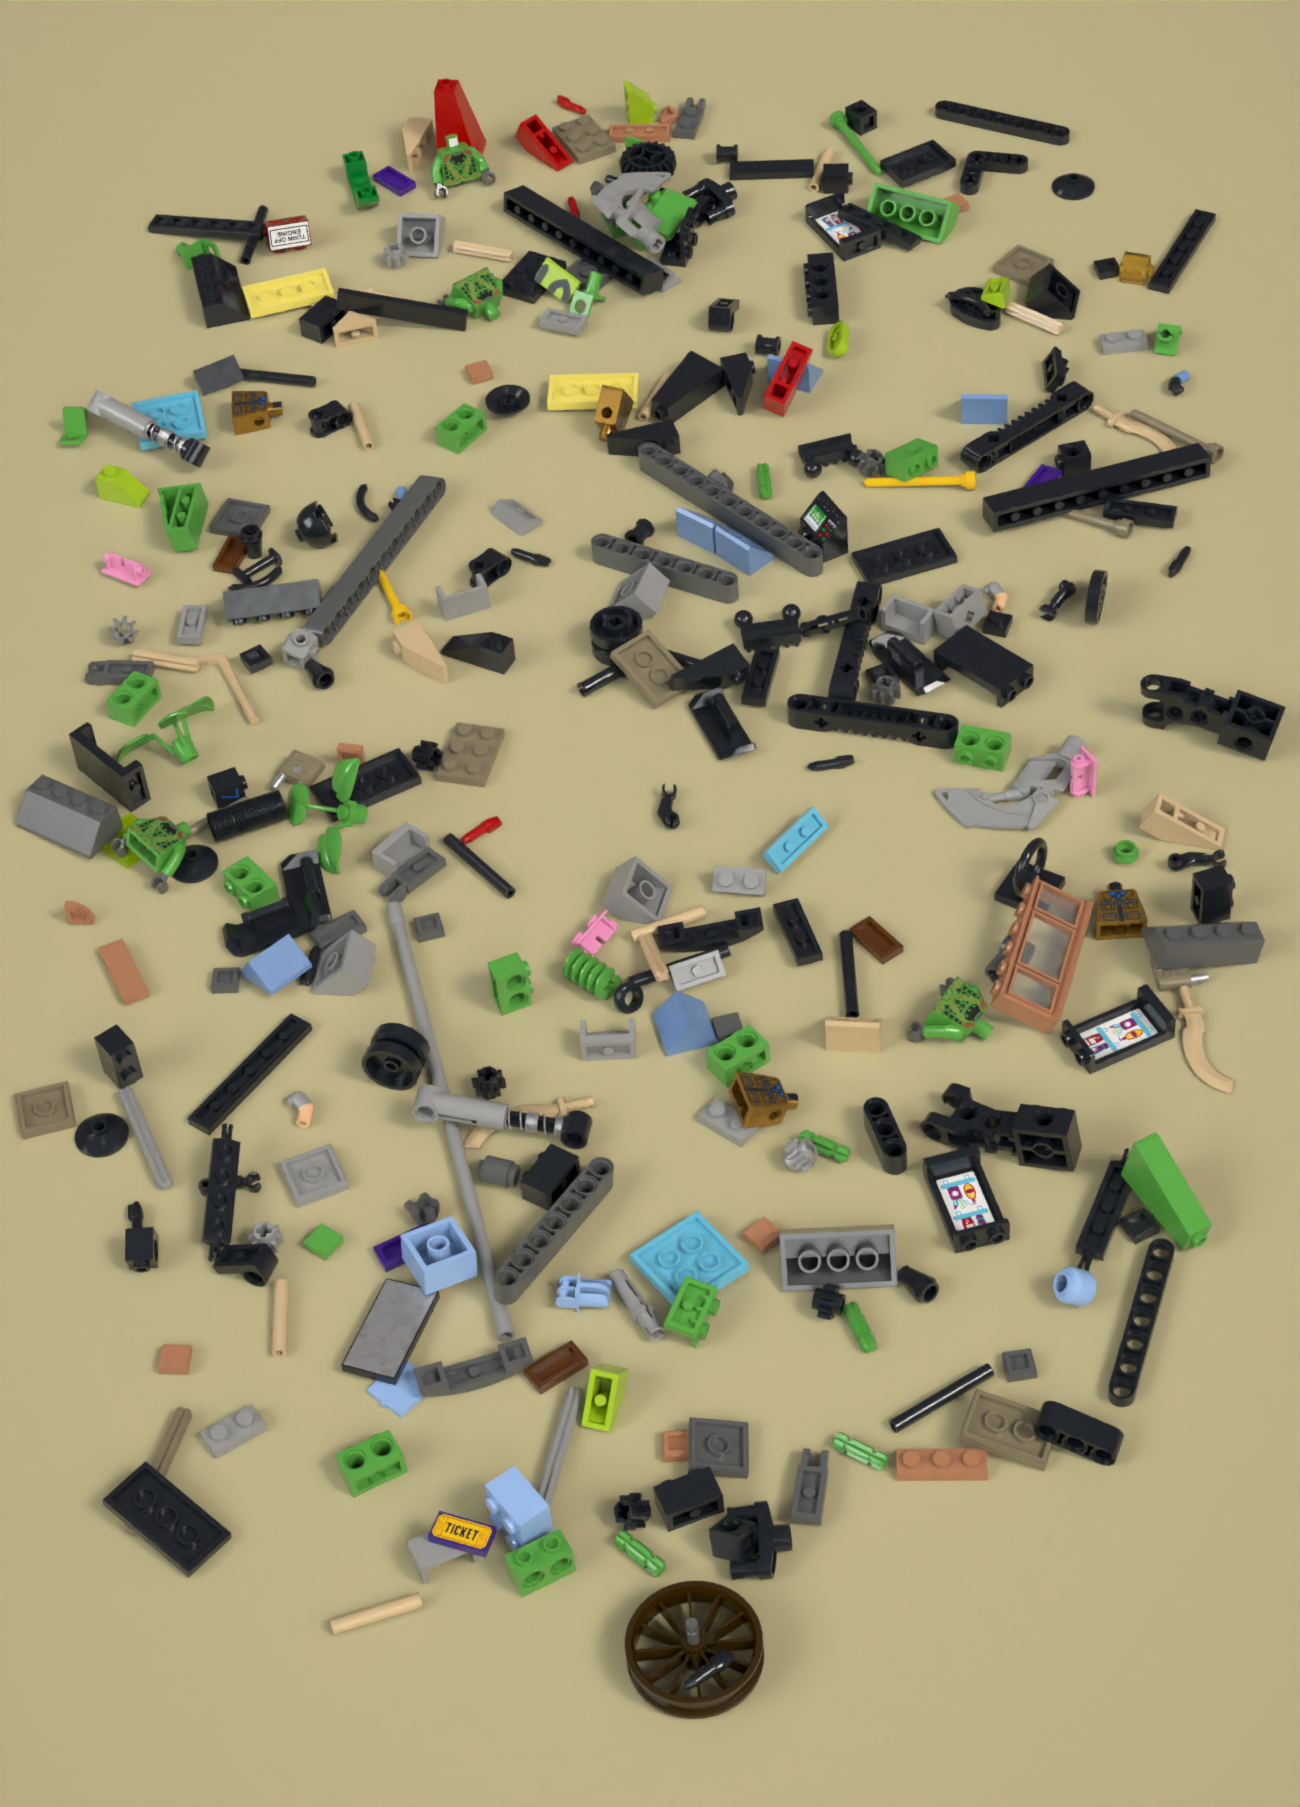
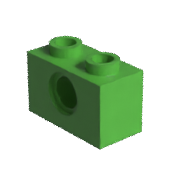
M919 438L885 453L886 475L904 482L938 467L937 445Z

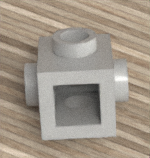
M297 627L292 635L289 634L286 637L282 649L284 662L305 671V663L311 659L316 660L320 652L318 637L309 630L303 631Z

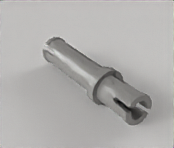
M618 1268L609 1274L608 1280L612 1281V1286L632 1312L634 1322L644 1329L651 1341L660 1339L666 1330L656 1318L653 1307L644 1301L623 1269Z

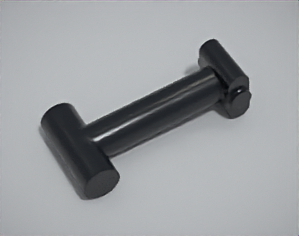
M269 548V556L244 571L239 567H235L232 570V574L242 584L252 582L250 577L274 563L281 566L283 562L280 554L273 548Z

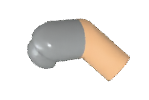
M990 582L984 587V593H988V597L995 598L992 610L1002 613L1007 601V594L999 583Z
M295 1091L288 1096V1105H292L293 1109L297 1108L299 1110L296 1124L301 1128H308L314 1105L305 1093Z

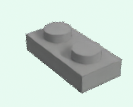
M547 308L539 320L540 328L580 336L588 325V316L553 308Z
M1144 329L1099 334V343L1103 355L1148 350Z
M183 605L176 636L178 644L202 643L208 616L207 605Z
M715 865L712 891L765 896L767 870Z
M718 950L667 966L674 991H681L726 975Z
M717 1098L698 1114L700 1123L741 1148L759 1131V1126L743 1127L736 1110Z
M250 1404L201 1431L200 1434L214 1458L217 1459L267 1431V1428L254 1406Z

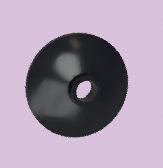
M1079 173L1061 175L1052 183L1053 193L1065 200L1085 199L1095 189L1094 181L1090 177Z
M503 385L491 390L487 394L485 402L487 408L495 414L513 415L527 408L530 403V394L521 386Z
M205 845L185 846L186 853L172 878L181 883L192 884L211 877L219 864L216 852Z
M111 1113L96 1114L87 1118L78 1126L75 1132V1143L78 1150L84 1155L94 1158L107 1157L118 1152L124 1147L129 1138V1128L125 1120Z

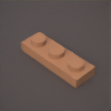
M980 1448L896 1449L897 1481H988L987 1451Z

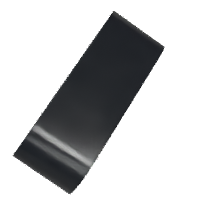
M872 1097L863 1106L864 1127L884 1171L890 1175H899L907 1169V1145L888 1103L882 1098Z
M1046 1401L1042 1404L1033 1429L1034 1433L1042 1440L1105 1466L1113 1465L1116 1462L1124 1439L1123 1432L1115 1426L1055 1401Z

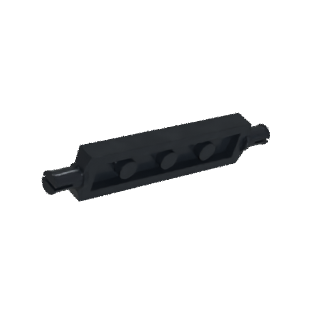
M228 1123L222 1124L221 1138H213L211 1143L201 1242L210 1246L208 1257L210 1262L213 1259L214 1262L216 1261L221 1252V1247L230 1245L241 1142L232 1140L233 1125L229 1124L227 1129Z
M1129 1148L1124 1150L1120 1161L1111 1160L1076 1244L1075 1253L1082 1256L1077 1266L1079 1269L1084 1268V1270L1089 1271L1093 1259L1104 1260L1132 1190L1121 1176L1129 1155Z

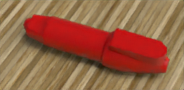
M561 95L557 96L556 102L562 108L578 114H586V109L582 106L572 103L569 98Z
M570 196L568 198L570 213L580 219V211L578 210L576 200L573 196Z
M498 816L486 819L461 838V842L468 844L485 833L490 834L499 828L502 822Z

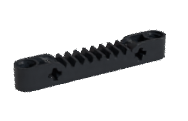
M1076 381L1068 383L1052 393L1050 400H1045V405L1039 403L1038 409L1033 407L1031 408V413L1024 412V417L1019 415L1018 421L1012 419L1011 425L1004 424V429L997 428V431L987 432L968 443L961 452V461L977 473L987 471L1086 411L1094 401V393Z
M857 581L850 609L863 606L867 612V619L864 622L845 626L828 692V697L856 701L859 690V680L857 677H859V671L861 670L862 657H864V651L868 643L869 631H871V626L877 620L881 605L882 583Z
M795 694L789 697L787 701L788 722L797 729L828 732L833 728L835 732H838L839 728H842L844 733H848L849 729H851L855 735L859 731H862L864 736L871 732L874 737L881 734L884 739L891 735L893 740L901 736L905 742L908 738L915 745L939 749L954 748L959 734L958 719L953 715L808 694Z

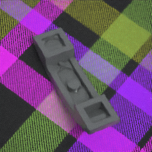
M526 1337L498 1344V1352L446 1367H443L442 1362L439 1361L414 1368L413 1371L421 1395L445 1396L470 1392L501 1382L526 1369L534 1362Z

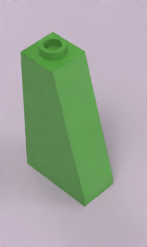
M1154 1132L1133 1143L1121 1176L1182 1251L1192 1246L1194 1248L1201 1246L1207 1240V1234L1212 1224L1160 1136Z

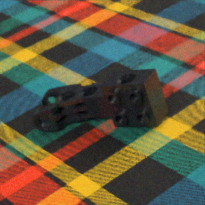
M1151 674L1143 677L1140 682L1141 695L1160 701L1147 703L1142 708V720L1146 726L1162 730L1169 723L1198 726L1220 734L1217 744L1263 761L1266 760L1286 708L1241 690L1237 691L1235 698L1230 696L1229 699L1215 695V691L1205 688V690L1193 687L1190 681L1182 678ZM1151 685L1159 686L1155 690H1150L1147 687ZM1154 712L1161 714L1158 717L1149 716V714Z
M951 1083L942 1094L943 1102L945 1104L947 1102L956 1109L951 1117L936 1112H929L920 1124L922 1132L927 1137L956 1149L977 1145L980 1148H985V1153L996 1154L997 1150L1012 1151V1156H1018L1020 1166L1074 1172L1082 1149L1075 1110L1020 1104L1018 1112L995 1110L974 1101L971 1089L957 1083Z

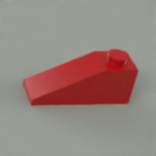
M536 114L520 123L515 137L528 153L557 172L574 162Z
M794 341L791 342L764 395L763 409L782 417L785 416L798 389L813 349Z

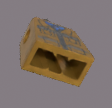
M602 384L594 418L596 424L601 428L598 438L601 441L607 442L606 434L625 430L634 401L624 389Z
M232 391V421L235 435L269 429L271 427V416L283 415L282 401L269 403L266 391Z
M1119 882L1108 884L1107 891H1100L1098 893L1096 941L1142 938L1140 930L1142 927H1147L1148 919L1137 891L1134 889H1123L1122 884Z
M737 1071L728 1091L741 1124L745 1128L778 1125L782 1123L787 1109L795 1110L798 1107V1095L796 1093H785L780 1079L777 1077Z

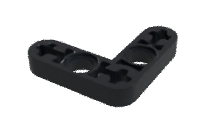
M973 151L968 154L960 179V192L964 195H975L978 193L985 171L1023 174L1028 170V158L1021 154Z

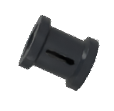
M717 144L716 162L738 161V144H734V146H721Z
M758 334L755 343V353L759 355L761 353L774 354V356H779L781 337L768 338Z
M639 519L636 522V526L625 533V540L643 545L644 540L655 533V529L649 520Z

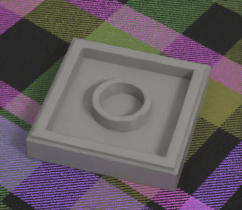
M331 1144L279 1162L280 1170L297 1208L350 1189L347 1178Z

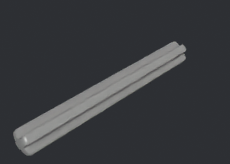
M129 1086L125 1089H120L118 1092L120 1100L159 1189L171 1188L173 1185L171 1175L133 1089Z
M570 1386L567 1388L537 1488V1492L549 1506L552 1503L583 1398V1390L580 1387Z

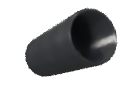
M278 789L245 801L243 800V802L219 808V810L207 812L206 814L216 843L288 819L287 809Z

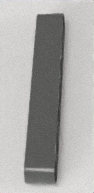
M597 534L591 539L593 561L598 565L631 575L650 562L670 580L669 587L725 604L734 603L739 598L738 576L733 572L608 534Z
M605 1157L594 1158L494 1274V1298L497 1302L504 1305L515 1303L613 1187L614 1164L610 1159Z

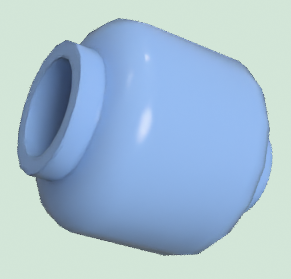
M1071 1266L1059 1271L1053 1281L1056 1298L1061 1303L1077 1307L1087 1306L1093 1300L1097 1290L1095 1277L1090 1271Z

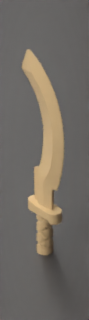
M1096 404L1093 408L1095 413L1107 418V425L1111 428L1116 426L1128 434L1136 433L1153 441L1162 452L1177 448L1173 441L1162 432L1143 423L1131 422L1125 419V413L1121 410L1115 414L1100 404Z
M1181 986L1178 991L1184 1006L1183 1009L1179 1007L1176 1012L1178 1018L1185 1019L1187 1027L1183 1028L1182 1033L1186 1059L1194 1073L1202 1081L1217 1090L1232 1093L1234 1080L1215 1070L1204 1053L1203 1034L1206 1033L1202 1017L1205 1015L1204 1009L1201 1006L1194 1007L1189 987Z
M565 1096L558 1098V1104L546 1107L540 1104L513 1107L511 1111L518 1112L521 1109L522 1113H527L529 1110L531 1112H539L540 1116L545 1113L546 1117L554 1118L556 1115L557 1117H563L570 1111L582 1110L595 1105L592 1096L571 1102H566ZM475 1126L465 1139L464 1148H480L485 1139L496 1130Z

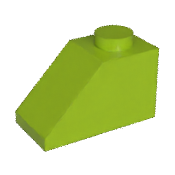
M628 80L623 81L626 116L629 124L654 123V114H657L655 102H652L649 94Z
M106 464L95 477L99 497L102 500L140 508L150 496V491L125 468Z
M599 1363L591 1368L581 1426L611 1432L624 1398L629 1369Z

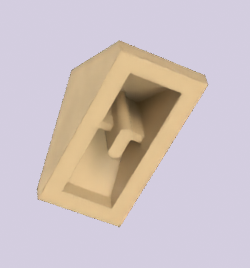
M349 311L333 327L336 348L379 339L376 320Z

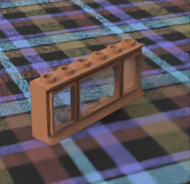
M1037 875L1031 884L1027 882L1021 891L1020 897L1023 898V901L1019 903L1014 913L1017 920L1013 922L1008 933L1011 936V940L1006 943L1002 952L1005 959L1001 961L996 971L999 978L994 982L990 994L993 995L990 1007L1048 1034L1061 1019L1095 901H1083L1040 880Z

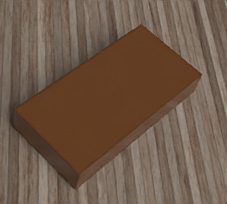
M228 536L212 565L214 572L232 574V570L235 567H240L247 552L239 536Z
M870 916L849 928V931L852 932V937L882 964L903 953V945Z
M571 1340L524 1369V1376L541 1395L582 1370L589 1363L587 1357Z

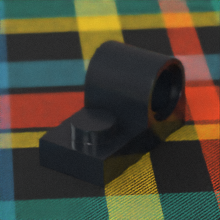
M716 299L709 306V330L732 332L734 314L739 309L740 300Z
M267 1243L224 1245L212 1267L218 1274L240 1273L248 1283L257 1287H264L278 1264V1258Z

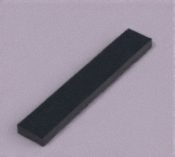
M1195 209L1148 283L1149 290L1165 294L1171 292L1216 220L1215 213Z
M156 214L148 226L149 233L256 241H262L266 235L265 224L262 221Z
M339 288L337 292V310L466 331L468 310L344 288Z
M291 1013L187 1118L189 1125L210 1136L312 1031V1025Z

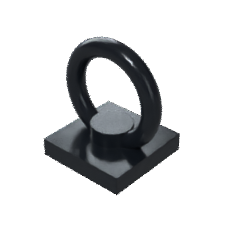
M1035 838L1026 846L1020 859L994 893L995 901L1016 909L1019 903L1023 901V898L1020 897L1023 887L1027 882L1031 884L1037 875L1040 880L1062 890L1065 885V877L1044 869L1048 847L1043 838ZM1037 851L1035 864H1029L1032 856ZM1038 901L1037 907L1047 911L1050 905Z

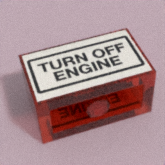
M305 215L263 221L266 245L269 251H273V253H282L289 248L302 250L306 246L312 245L309 221Z

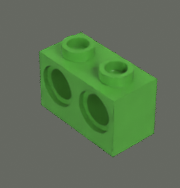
M463 403L435 427L437 444L459 454L487 430L485 412Z
M133 671L106 700L110 719L135 727L162 697L158 679Z
M962 724L954 744V762L1003 772L1011 752V733Z
M248 856L222 871L225 891L230 896L234 895L243 909H248L251 912L280 901L277 883Z
M515 952L487 963L492 996L502 1016L532 1005L530 994L534 993V990L528 976H531V970L526 960L522 961L519 954Z
M747 1025L743 1029L735 1031L730 1037L720 1043L714 1044L706 1051L707 1068L728 1088L731 1086L737 1071L752 1073L770 1062L769 1043L754 1028Z
M390 1430L374 1434L369 1439L355 1446H349L335 1455L339 1472L353 1497L407 1472L404 1455Z
M560 1529L505 1555L508 1575L521 1598L576 1571L573 1550Z

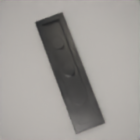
M814 159L730 162V180L812 178L814 175Z
M848 203L838 210V218L863 230L878 226L881 229L882 239L907 251H911L921 242L922 237L852 203Z

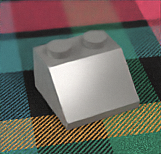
M398 213L397 243L403 245L404 249H408L409 257L439 258L445 236V218L440 214Z
M649 562L619 583L608 607L626 606L638 612L642 621L648 617L652 618L660 610L659 604L667 594L666 588L670 580Z
M634 856L615 868L602 906L622 921L650 924L662 919L673 886Z
M351 929L320 953L311 992L315 995L353 996L359 990H364L371 981L370 972L375 962L376 944Z

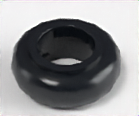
M626 981L616 988L614 1004L618 1011L624 1014H632L642 1006L644 994L638 984ZM629 991H631L632 1000L627 1005L625 1002L626 994Z

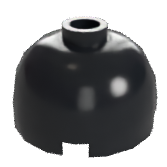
M314 501L300 511L296 520L298 529L295 530L300 542L305 541L309 546L316 549L325 548L338 542L337 533H331L333 524L321 504L317 505V501Z

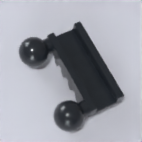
M850 433L798 445V455L804 465V473L809 478H817L821 474L822 463L828 467L830 461H833L836 465L839 459H842L843 463L848 460L852 467L857 468L860 461L859 455L863 452L857 449L856 444L853 445Z
M795 604L784 606L782 609L783 619L753 623V616L747 610H740L734 616V623L741 630L743 647L748 653L751 652L752 648L763 646L771 648L774 645L776 649H779L781 644L789 648L790 644L794 643L797 647L802 641L801 630H799L798 624L801 611Z

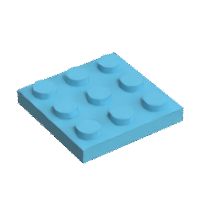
M198 390L132 403L133 409L155 419L159 427H166V429L175 432L176 436L181 435L182 439L193 438L200 440L208 438ZM139 437L141 451L163 447L158 442H153L152 439L145 440Z
M696 1211L630 1254V1261L671 1305H673L685 1276L715 1286L720 1291L750 1271V1264L699 1211Z

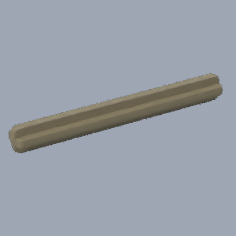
M177 1408L151 1466L164 1477H166L192 1419L191 1410L188 1408ZM124 1524L125 1532H127L128 1534L138 1535L126 1524Z

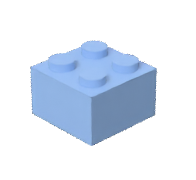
M453 1216L400 1235L402 1259L425 1295L478 1276L476 1251Z
M515 1466L485 1485L487 1496L485 1504L490 1511L488 1520L492 1526L496 1527L497 1531L501 1530L506 1535V1542L513 1551L554 1531L550 1506Z

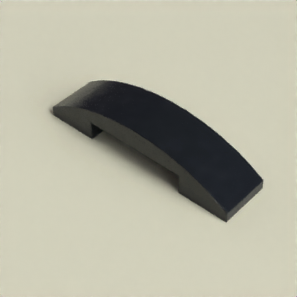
M757 907L734 912L735 919L684 928L683 921L657 926L660 949L675 952H699L724 944L731 946L743 942L764 930L761 909Z

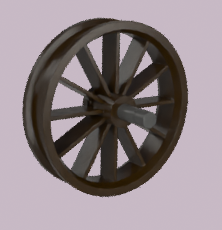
M684 1581L666 1586L650 1595L639 1605L627 1626L625 1653L631 1682L639 1695L648 1704L665 1714L684 1719H703L725 1713L749 1696L762 1674L764 1646L759 1618L751 1605L742 1596L723 1585L707 1581ZM692 1602L713 1604L700 1630L697 1619L693 1618ZM688 1603L690 1618L685 1622L686 1631L668 1611L669 1608ZM721 1607L735 1614L734 1617L708 1633ZM660 1613L678 1636L651 1627L648 1623ZM742 1624L746 1625L752 1636L720 1640ZM641 1635L669 1645L637 1649L638 1640ZM753 1649L750 1663L735 1658L731 1665L727 1667L743 1673L734 1684L730 1686L720 1673L712 1677L723 1691L701 1697L699 1685L697 1686L698 1697L676 1696L688 1670L697 1672L710 1663V1658L723 1650L730 1652ZM670 1658L645 1675L637 1663L639 1661ZM682 1665L668 1693L653 1685L654 1682Z

